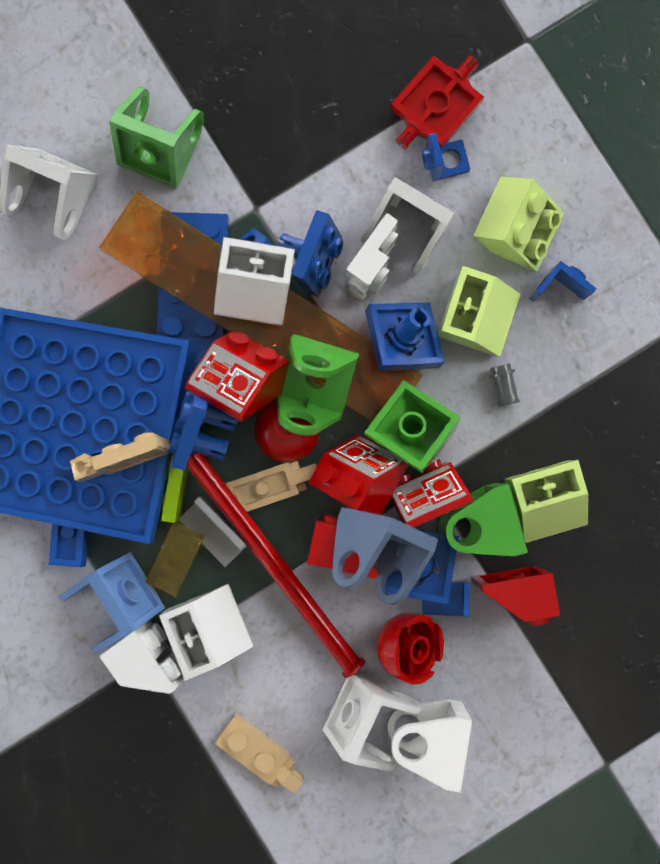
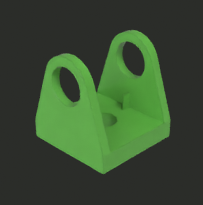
M137 87L115 110L109 120L116 164L177 189L199 140L204 123V113L198 109L192 110L173 134L143 122L148 111L150 94L148 89ZM141 99L138 113L135 116L137 105Z
M293 334L290 338L286 355L289 365L282 393L276 398L280 425L295 434L315 435L339 421L344 412L360 354ZM309 376L326 378V382L316 384L311 381ZM289 418H301L307 420L312 425H299L290 421Z
M492 483L482 486L471 494L472 502L447 512L438 519V533L445 534L449 545L461 553L518 556L528 553L511 488L507 483ZM467 518L470 524L469 533L465 538L457 542L453 536L454 525L458 520Z

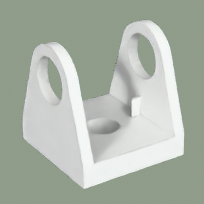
M7 145L3 158L0 185V212L9 217L14 216L20 210L36 174L39 173L61 183L54 222V235L61 240L68 239L77 226L95 186L98 174L40 149ZM17 186V193L13 203L10 206H8L10 194L13 191V189ZM71 211L68 224L63 229L65 219L68 213Z
M394 177L366 228L361 241L365 243L384 216L389 213L392 206L396 208L401 199L406 200L436 219L431 227V230L435 231L412 271L419 275L456 213L404 181Z
M357 671L352 676L346 678L322 730L343 761L385 771H394L397 761L384 750L365 741L381 706L420 714L423 709L422 704L411 696Z
M446 699L421 703L423 709L420 714L395 709L387 721V731L392 740L391 749L395 760L401 766L439 787L461 793L472 719L462 701ZM402 715H413L419 720L416 723L403 725L396 732L394 731L395 722ZM418 733L412 739H403L406 734ZM399 747L419 758L413 760L405 758L400 753Z

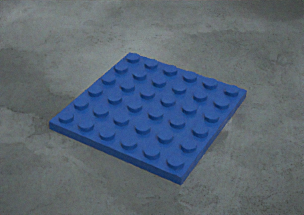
M0 308V513L147 544L154 543L171 453L111 475L103 474L83 482L74 480L70 461L84 453L91 456L102 454V449L110 445L122 444L124 446L134 442V437L143 433L153 432L168 439L170 444L176 421L179 418L193 342Z

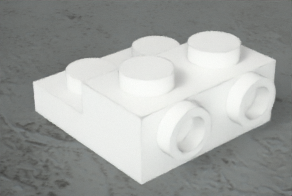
M388 213L346 269L345 284L348 286L347 291L362 302L364 299H367L371 292L377 294L388 279L387 275L390 272L387 269L388 256L396 246L395 241L399 236L395 233L398 220Z

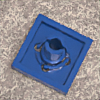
M316 210L305 240L282 233L279 239L283 240L284 243L278 242L277 246L295 249L293 258L297 260L291 275L307 294L319 298L322 289L325 290L329 285L331 279L330 268L334 258H339L342 252L343 239L331 216L328 213Z
M431 303L369 304L365 313L378 371L440 368L445 363Z
M419 530L438 539L433 556L419 577L422 579V584L414 586L407 597L448 605L457 550L449 545L445 534ZM454 536L455 540L458 542L459 536ZM434 563L436 570L439 569L438 563L441 565L442 569L440 572L435 573L432 571ZM399 570L392 572L387 578L385 588L388 594L395 595L402 586L403 577Z

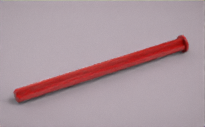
M193 453L187 463L188 469L344 670L342 672L343 677L348 678L363 667L365 659L363 657L358 658L204 455Z

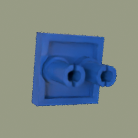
M186 390L181 405L182 410L176 421L168 452L173 454L171 467L185 471L190 454L192 455L193 452L218 459L219 461L224 459L229 440L201 433L200 426L203 423L233 432L238 421L236 418Z

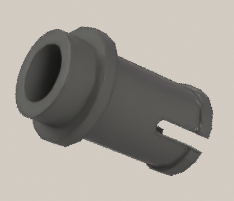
M510 363L490 368L492 374L489 375V378H493L499 407L520 402L512 374L515 372V369H511Z

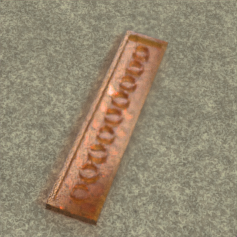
M138 191L135 192L99 246L101 251L228 332L235 330L244 333L249 339L264 347L275 350L278 355L286 358L290 338L293 334L359 353L345 406L371 423L403 380L416 387L423 376L415 369L378 371L370 340L288 289L282 326L214 315L222 245ZM309 376L311 381L316 384L326 382V378Z

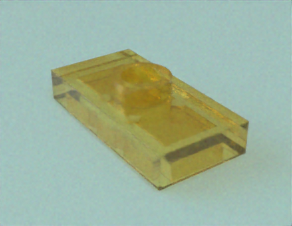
M177 522L173 523L146 583L176 597L205 536Z

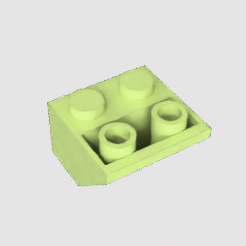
M501 176L473 237L490 252L528 270L537 272L547 255L549 245L561 224L564 213L534 179Z
M462 266L456 276L438 330L439 338L500 357L521 294L496 276Z
M578 460L563 461L504 479V482L509 484L525 543L588 525V491Z

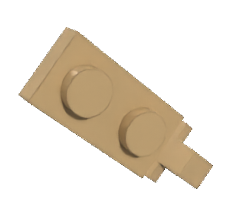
M153 432L134 437V442L130 444L107 446L102 449V454L96 456L84 453L70 461L74 480L83 482L103 474L111 475L169 454V441Z
M298 461L287 462L225 484L247 512L300 494V491L306 490L305 481L310 480L317 467V463L300 468Z
M239 714L233 716L215 741L216 746L275 788L281 784L295 794L303 783L304 776L292 767L295 761L289 756V752Z

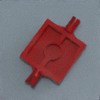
M433 56L391 104L390 110L405 121L408 126L396 138L399 146L402 144L401 147L406 149L417 135L428 140L429 134L433 133L437 135L440 150L448 143L483 102L484 96L474 89L467 79L479 66L476 59L472 62L473 57L468 56L458 70L446 66L436 56Z

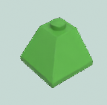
M403 380L366 429L364 435L422 473L439 455L454 434L461 417Z

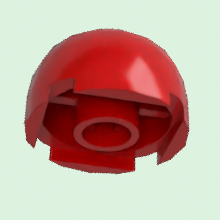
M276 399L263 407L257 415L254 426L255 441L262 453L270 459L282 463L299 462L309 456L317 446L320 432L315 435H299L283 428L278 419ZM289 418L290 421L299 425H312L307 420L301 418Z
M400 613L384 624L377 638L376 651L378 660L389 675L411 685L422 684L433 676L435 672L431 671L435 661L441 662L444 651L443 632L439 624L433 623V618L420 613Z

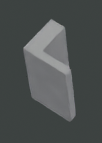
M205 495L199 496L194 501L195 504L179 520L226 567L247 544Z

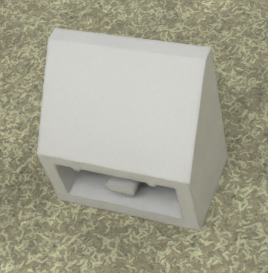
M224 237L218 270L214 315L282 326L295 249Z
M229 583L170 607L159 615L185 681L223 665L254 646Z
M150 620L117 641L99 656L120 686L170 694L176 690L184 678L174 652L165 642L167 640L165 632L157 623L152 624Z

